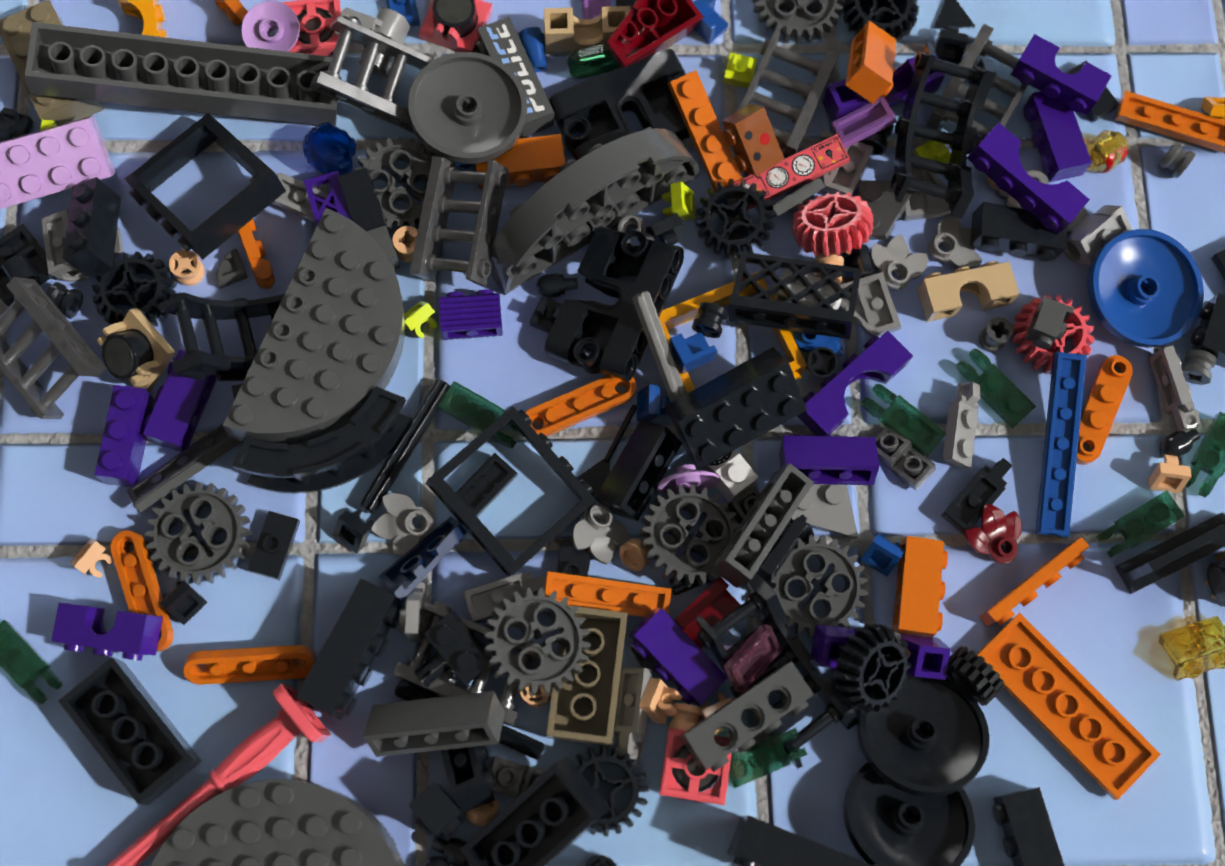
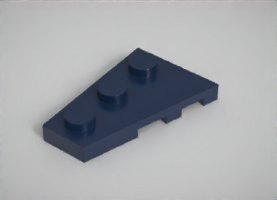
M451 516L378 577L402 602L447 553L462 541L463 536L467 533L466 529Z

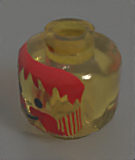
M1104 130L1086 143L1090 159L1093 162L1088 168L1099 173H1108L1124 162L1128 155V142L1119 132Z

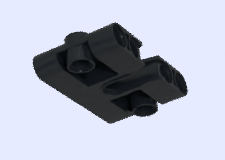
M673 49L663 50L625 68L620 67L560 91L549 98L554 111V119L564 137V145L571 151L574 159L579 160L584 157L597 144L605 145L631 134L629 124L623 114L625 111L634 112L643 129L648 127L652 129H667L675 133L680 141L690 138V134L667 84L686 75ZM573 132H580L583 135L574 137L571 134Z
M603 226L597 228L579 266L578 273L585 276V283L607 296L615 297L619 300L614 305H605L594 301L564 300L547 337L544 348L545 355L549 358L582 367L589 374L601 373L627 382L630 381L648 344L632 297L639 292L648 291L658 317H660L684 259L683 248L661 241L649 240L640 231L626 233ZM642 247L639 251L634 252L637 248ZM595 352L592 358L587 359L588 355Z

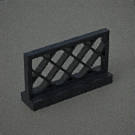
M741 252L733 294H731L729 302V321L850 339L862 269ZM746 263L759 264L763 270L751 276L745 269ZM779 268H788L793 274L781 280L774 271ZM810 272H816L823 279L811 284L805 275ZM769 275L776 284L764 290L757 281ZM840 276L854 278L853 283L844 289L838 285L835 279ZM799 280L805 286V289L794 295L787 285ZM829 284L836 293L824 299L817 290ZM750 285L758 293L754 297L740 295V291ZM781 289L788 297V299L782 302L772 300L770 295ZM812 294L819 303L809 306L803 305L800 300ZM842 298L849 306L848 311L836 310L830 304Z
M1222 512L1115 566L1129 593L1132 594L1225 547V514Z

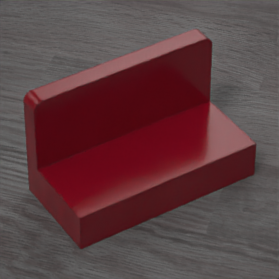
M721 576L674 619L677 625L700 649L704 645L697 637L700 629L695 618L700 615L712 627L741 605L726 590L729 585Z

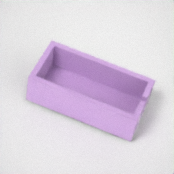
M92 115L0 142V209L71 189L73 186L95 177L100 180L112 177L116 172L95 116Z

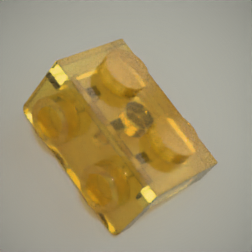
M1218 616L1160 634L1158 642L1175 664L1173 676L1177 681L1185 678H1196L1203 672L1216 668H1225V625Z

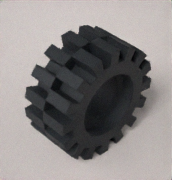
M960 646L949 657L946 676L966 689L981 706H986L1004 688V682L999 678L998 672L994 671V667L991 664H987L982 656L979 657L974 650L970 651L968 647Z

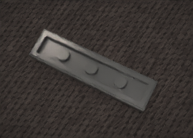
M221 424L129 488L127 493L134 506L141 513L170 493L171 490L177 488L240 444L241 441L230 438L223 424Z

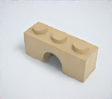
M630 6L601 7V14L598 17L587 20L575 17L573 15V8H544L546 52L609 50L605 44L630 11Z
M998 261L987 262L975 269H970L968 266L954 270L953 273L942 275L941 272L929 274L917 289L927 322L956 316L962 307L960 292L975 294L979 298L983 310L1011 305L1020 294L1010 262L998 263Z

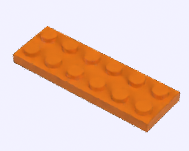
M1021 613L1016 614L977 653L979 657L982 656L987 664H991L994 667V671L998 672L999 678L1004 682V689L1113 800H1119L1161 755Z

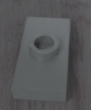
M821 178L811 180L773 203L768 210L775 211V217L789 209L791 213L798 211V206L806 205L805 199L825 188V185Z

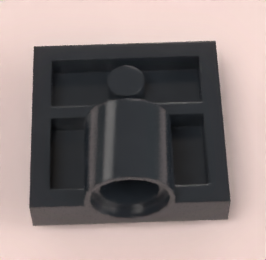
M24 224L0 238V298L7 306H10L15 301L14 294L6 286L13 277L35 279L39 286L54 277L48 274L46 253Z

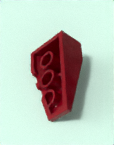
M637 0L605 46L621 67L625 68L672 46L688 36L704 17L691 0Z

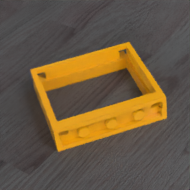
M764 278L757 281L764 290L768 289ZM735 281L662 310L659 320L668 344L671 338L668 330L698 318L700 303L708 302L721 307L728 306L731 294H733ZM751 285L740 291L741 296L750 297L758 294ZM773 328L790 362L795 380L801 378L807 364L790 330ZM677 366L686 393L695 390L688 372L681 374Z

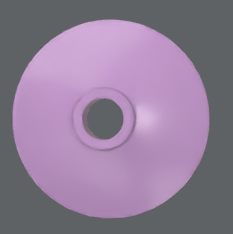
M264 1L258 3L247 12L242 22L241 33L247 47L289 52L298 40L300 25L296 14L289 6L279 1ZM272 30H278L275 36L269 37Z
M686 464L677 467V473L661 480L657 484V488L663 494L670 489L676 495V490L680 485L683 486L686 493H688L692 485H695L697 493L701 492L704 488L708 490L719 484L720 479L716 473L696 470L695 465Z

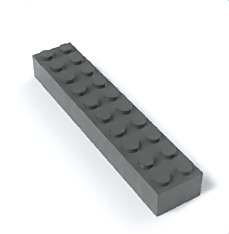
M32 22L25 69V79L30 94L336 127L338 101L310 89L313 77L320 71H328L332 57Z

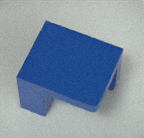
M696 0L693 3L704 18L693 30L710 44L728 29V23L714 10L716 0Z
M682 333L670 338L669 347L681 374L715 360L717 349L715 345L709 347L702 333H697L684 339Z

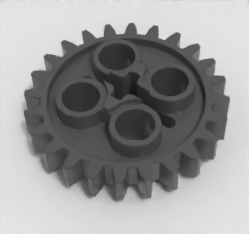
M752 0V3H755L754 13H760L758 22L767 21L766 31L772 28L777 29L785 34V42L791 36H794L796 43H799L803 36L809 43L813 34L818 39H821L824 31L830 33L832 26L838 23L839 16H841L843 11L842 5L844 0Z
M399 137L398 144L394 145L392 140L387 138L386 147L376 142V152L368 148L366 149L368 160L360 157L358 159L360 167L368 168L372 182L380 179L387 183L384 189L375 188L387 223L388 232L393 225H397L399 229L404 225L415 227V223H420L426 190H418L414 184L418 181L428 182L432 157L435 154L433 152L426 154V147L423 144L418 149L415 148L414 139H411L408 145H404L403 138ZM401 160L406 162L408 167L399 170L393 166V163ZM381 167H386L389 170V173L385 170H382ZM354 168V171L360 170L362 168ZM395 182H397L398 184H402L403 182H405L406 189L402 186L396 188ZM412 197H414L415 199L419 200L420 203H419V204H416V203L412 200ZM402 200L408 204V208L397 210L392 204L395 201Z
M197 482L195 491H192L187 484H184V493L181 495L176 490H171L173 499L169 501L162 497L161 501L165 507L163 509L153 507L152 510L158 517L157 519L147 520L154 527V530L145 532V536L154 539V541L147 544L146 548L150 551H157L150 557L151 560L155 563L161 562L158 569L163 573L170 569L168 577L175 580L180 575L181 582L185 580L188 583L192 577L193 582L196 585H200L202 578L205 576L208 582L214 583L215 573L225 578V567L228 566L233 570L237 569L233 562L234 558L244 560L245 557L239 552L240 548L250 547V544L243 540V537L252 535L248 528L243 527L251 522L247 516H240L245 512V507L242 504L235 506L239 499L235 495L227 498L228 491L225 488H221L217 492L216 486L213 483L209 484L206 491L200 482ZM205 506H211V514L207 518L199 519L200 510ZM186 510H189L194 523L202 529L201 535L213 552L212 557H208L203 543L195 538L197 533L184 515ZM183 522L182 531L177 535H171L172 526L175 523ZM220 532H227L226 541L223 544L214 545L215 536ZM198 548L199 554L194 561L186 562L187 552L190 549Z
M680 485L676 490V495L672 490L668 489L664 494L665 499L658 495L654 500L655 505L650 504L646 510L649 515H644L641 520L644 525L648 526L643 527L639 532V535L648 537L640 545L641 548H650L645 559L655 558L656 563L652 569L656 570L660 567L665 569L662 575L663 579L668 577L670 573L673 574L674 584L676 585L681 578H685L687 587L693 584L694 579H696L700 587L706 583V577L710 582H715L718 579V575L711 567L740 525L738 523H731L736 513H726L725 509L729 503L724 502L719 505L717 503L719 494L717 493L712 498L707 497V488H704L700 494H697L695 485H692L688 493H686L683 486ZM679 510L688 511L692 516V520L684 519L680 515ZM704 514L706 518L693 536L692 541L686 547L682 556L677 558L676 552L688 536L689 531L695 525L699 516ZM706 527L714 528L717 531L718 537H711L707 534ZM663 534L672 535L676 540V544L670 545L666 543ZM690 551L699 553L702 557V562L697 563L693 561L690 557Z
M813 535L807 536L806 545L798 538L797 541L799 542L795 547L796 549L792 551L773 580L770 582L765 579V581L773 584L772 589L776 592L780 604L789 619L785 627H790L795 623V633L801 634L804 628H806L807 637L814 636L816 624L836 627L840 624L842 627L849 628L850 624L847 618H859L858 614L854 611L855 607L865 608V604L858 600L859 596L868 595L867 591L860 589V584L868 582V579L859 578L858 575L865 567H855L853 564L859 556L853 555L848 557L846 555L849 550L848 545L837 549L838 539H833L827 545L825 535L820 536L817 543H815ZM810 556H815L820 561V568L816 573L811 572L807 567V559ZM829 564H833V570L819 585L822 591L814 592L809 597L805 607L800 609L799 604L814 588L811 581L820 580ZM835 575H839L844 579L845 587L841 592L835 591L832 587V579ZM792 580L799 582L802 588L801 594L797 598L792 597L788 593V584ZM817 600L823 601L826 605V613L822 617L816 616L813 612V604Z
M527 588L524 592V598L516 591L512 595L513 603L504 598L500 603L503 610L494 608L491 613L496 620H488L485 625L493 631L483 635L484 640L491 642L490 645L484 648L483 652L493 654L494 656L487 665H498L499 669L494 676L497 678L505 674L507 676L505 681L506 687L515 681L517 683V693H520L525 686H528L530 696H534L538 687H540L542 693L546 696L550 693V685L558 692L563 688L561 679L565 683L571 684L574 679L570 672L579 675L583 669L578 663H585L588 660V656L581 652L591 647L590 643L582 641V638L590 633V630L580 629V625L586 619L585 617L575 618L574 614L578 610V606L568 609L566 607L568 597L563 598L560 602L556 601L557 591H553L549 597H545L544 589L540 588L536 596H533L531 589ZM543 613L548 615L552 622L551 626H542L537 620V614ZM512 626L519 628L523 635L522 639L514 640L510 638L507 628ZM558 628L563 630V633L547 638L541 646L536 643L515 655H512L510 652L512 649L527 645L533 637L540 639ZM552 643L562 644L566 650V655L563 657L555 655L551 648ZM530 656L534 658L537 664L536 670L526 669L522 665V657Z

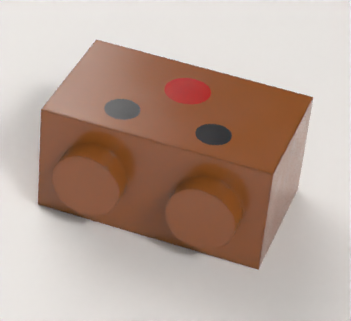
M749 104L722 120L725 128L724 137L733 147L736 155L734 159L740 171L757 176L784 160L763 106Z

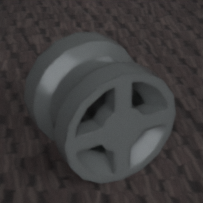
M1176 141L1158 166L1162 169L1168 168L1172 171L1174 177L1179 178L1196 154L1192 151L1186 152L1182 149L1181 144Z
M1194 349L1187 351L1184 358L1186 366L1181 368L1185 381L1200 385L1210 383L1212 378L1210 370L1215 367L1217 358L1203 350Z

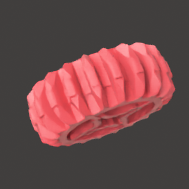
M839 191L836 194H829L827 192L825 196L815 195L814 200H805L806 205L798 206V212L794 213V226H792L796 242L799 247L804 248L805 253L813 252L814 256L824 254L828 258L834 254L839 257L844 252L851 254L852 249H861V244L867 243L869 236L872 235L873 213H871V208L868 206L867 201L861 200L860 196L852 197L851 192L845 195L840 194Z
M1048 294L1043 296L1041 300L1038 297L1034 298L1030 304H1025L1021 308V313H1018L1014 318L1016 323L1012 327L1013 333L1016 335L1012 338L1011 342L1020 344L1016 349V354L1024 353L1026 355L1023 363H1028L1031 360L1034 363L1033 370H1038L1043 366L1044 374H1049L1052 371L1053 353L1064 352L1063 347L1069 338H1073V346L1068 353L1087 356L1092 349L1090 345L1095 337L1089 335L1093 331L1094 326L1086 325L1090 315L1082 316L1080 314L1082 306L1074 308L1073 314L1064 322L1067 323V327L1060 340L1056 339L1050 349L1038 348L1032 341L1025 339L1036 307L1045 297L1051 299ZM1061 295L1056 296L1053 299L1055 301L1063 303ZM1068 299L1063 304L1072 307V299Z

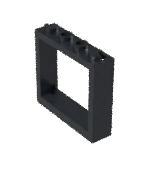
M209 113L125 178L132 188L128 193L135 199L138 205L146 204L147 206L144 208L146 212L156 222L161 219L163 221L161 226L172 238L177 235L179 237L177 241L186 252L192 249L202 260L286 192L276 173ZM215 142L256 180L196 229L191 231L151 192Z
M513 406L427 479L425 483L508 577L516 573L596 501L592 496L594 491L585 480L581 479L579 481L573 475L572 471L574 469L569 461L563 456L558 458L551 450L553 447L551 441L543 433L537 434L530 426L532 421L529 416L521 409L517 411ZM509 422L517 428L580 500L576 506L516 559L507 552L444 480Z

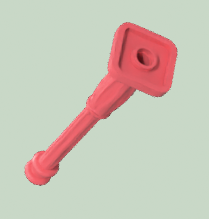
M281 684L272 692L273 697L282 707V710L278 712V716L239 744L216 769L210 772V778L106 866H138L162 846L172 831L190 813L216 795L241 785L261 771L295 737L299 738L303 734L311 742L322 743L331 736L329 730L309 705L296 697L298 692L292 686Z

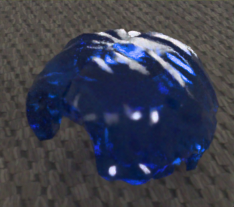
M330 122L321 123L316 127H311V130L305 135L303 152L307 163L323 175L335 171L343 175L353 170L352 157L356 153V141L349 136L347 131L333 126Z

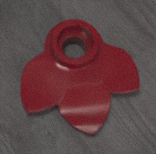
M984 504L981 515V527L967 529L964 531L967 542L976 553L988 554L997 563H1009L1015 559L1018 553L1016 541L1021 535L1022 523L1016 511L1005 515L998 507ZM1003 542L1006 545V553L1001 550Z

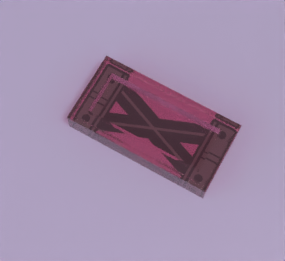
M762 624L724 665V669L735 691L744 693L781 652L780 645L770 625Z

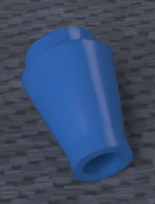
M529 27L519 32V39L535 73L546 70L545 34L541 33L539 27Z

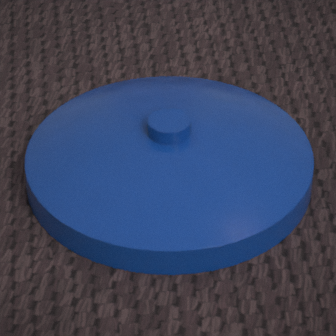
M1136 229L1114 237L1097 252L1088 273V295L1095 315L1112 335L1130 345L1152 348L1171 343L1184 336L1194 326L1201 313L1204 287L1200 270L1188 250L1177 240L1162 232L1150 229Z

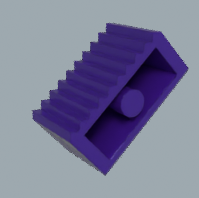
M484 289L477 291L476 295L464 296L461 292H449L445 297H439L440 325L443 340L502 336L500 294Z

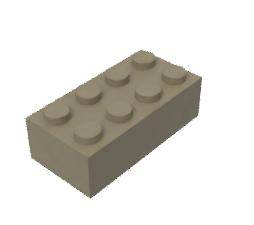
M50 0L43 1L0 20V36L41 120H53L58 126L105 110L102 102L30 94L25 79V69L32 22L64 26Z
M566 605V607H567L568 609L574 607V606ZM578 607L574 614L575 618L585 617L586 619L580 625V629L590 630V633L582 638V641L590 643L591 647L588 650L581 651L588 656V660L585 663H578L583 669L579 675L570 672L574 679L571 684H567L561 679L563 688L558 692L554 688L552 689L546 737L547 739L611 747L628 613ZM558 643L557 656L563 657L566 655V650L562 644Z

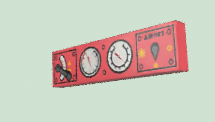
M836 134L785 158L757 176L750 175L743 179L746 180L747 189L752 183L757 184L755 194L761 190L766 192V196L762 201L771 200L849 163L850 157ZM741 180L735 182V186H739ZM750 203L748 205V210L754 208L755 206L752 203Z

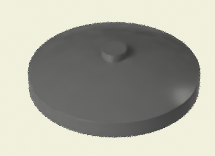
M474 52L451 53L430 62L416 76L408 97L409 119L417 138L434 154L457 163H482L506 153L518 141L526 123L527 98L518 77L497 59Z

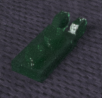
M978 348L973 349L969 357L983 373L978 376L977 371L965 360H961L956 364L958 371L968 382L980 385V397L1010 427L1014 428L1036 405L994 363L991 364L990 359L983 352L978 350Z
M453 381L438 405L439 410L479 433L486 430L506 412L505 409ZM511 422L507 424L508 427L519 432ZM501 431L492 437L510 449H513L516 441L511 436Z
M877 383L873 387V393L884 403L890 404V406L885 410L869 397L864 398L861 405L872 416L879 418L878 421L910 440L912 448L927 458L943 439L946 431L900 395L896 396L889 389Z
M1222 412L1215 415L1190 462L1192 464L1190 466L1192 477L1185 485L1187 488L1195 482L1200 470L1209 474L1198 492L1204 498L1210 494L1218 478L1222 477L1225 472V414Z
M1168 490L1116 520L1113 526L1099 533L1096 537L1100 542L1112 537L1117 531L1121 532L1126 541L1110 548L1107 554L1112 558L1129 547L1133 548L1185 515Z
M3 620L0 623V666L21 688L25 689L35 701L42 705L48 699L45 693L33 682L39 676H42L47 684L56 690L63 683L51 671L47 661L12 624Z
M796 728L780 735L776 733L760 740L741 753L738 751L733 752L729 770V779L733 789L790 765L791 761L807 755L805 748H797L790 751L787 755L781 743L795 739L799 735Z

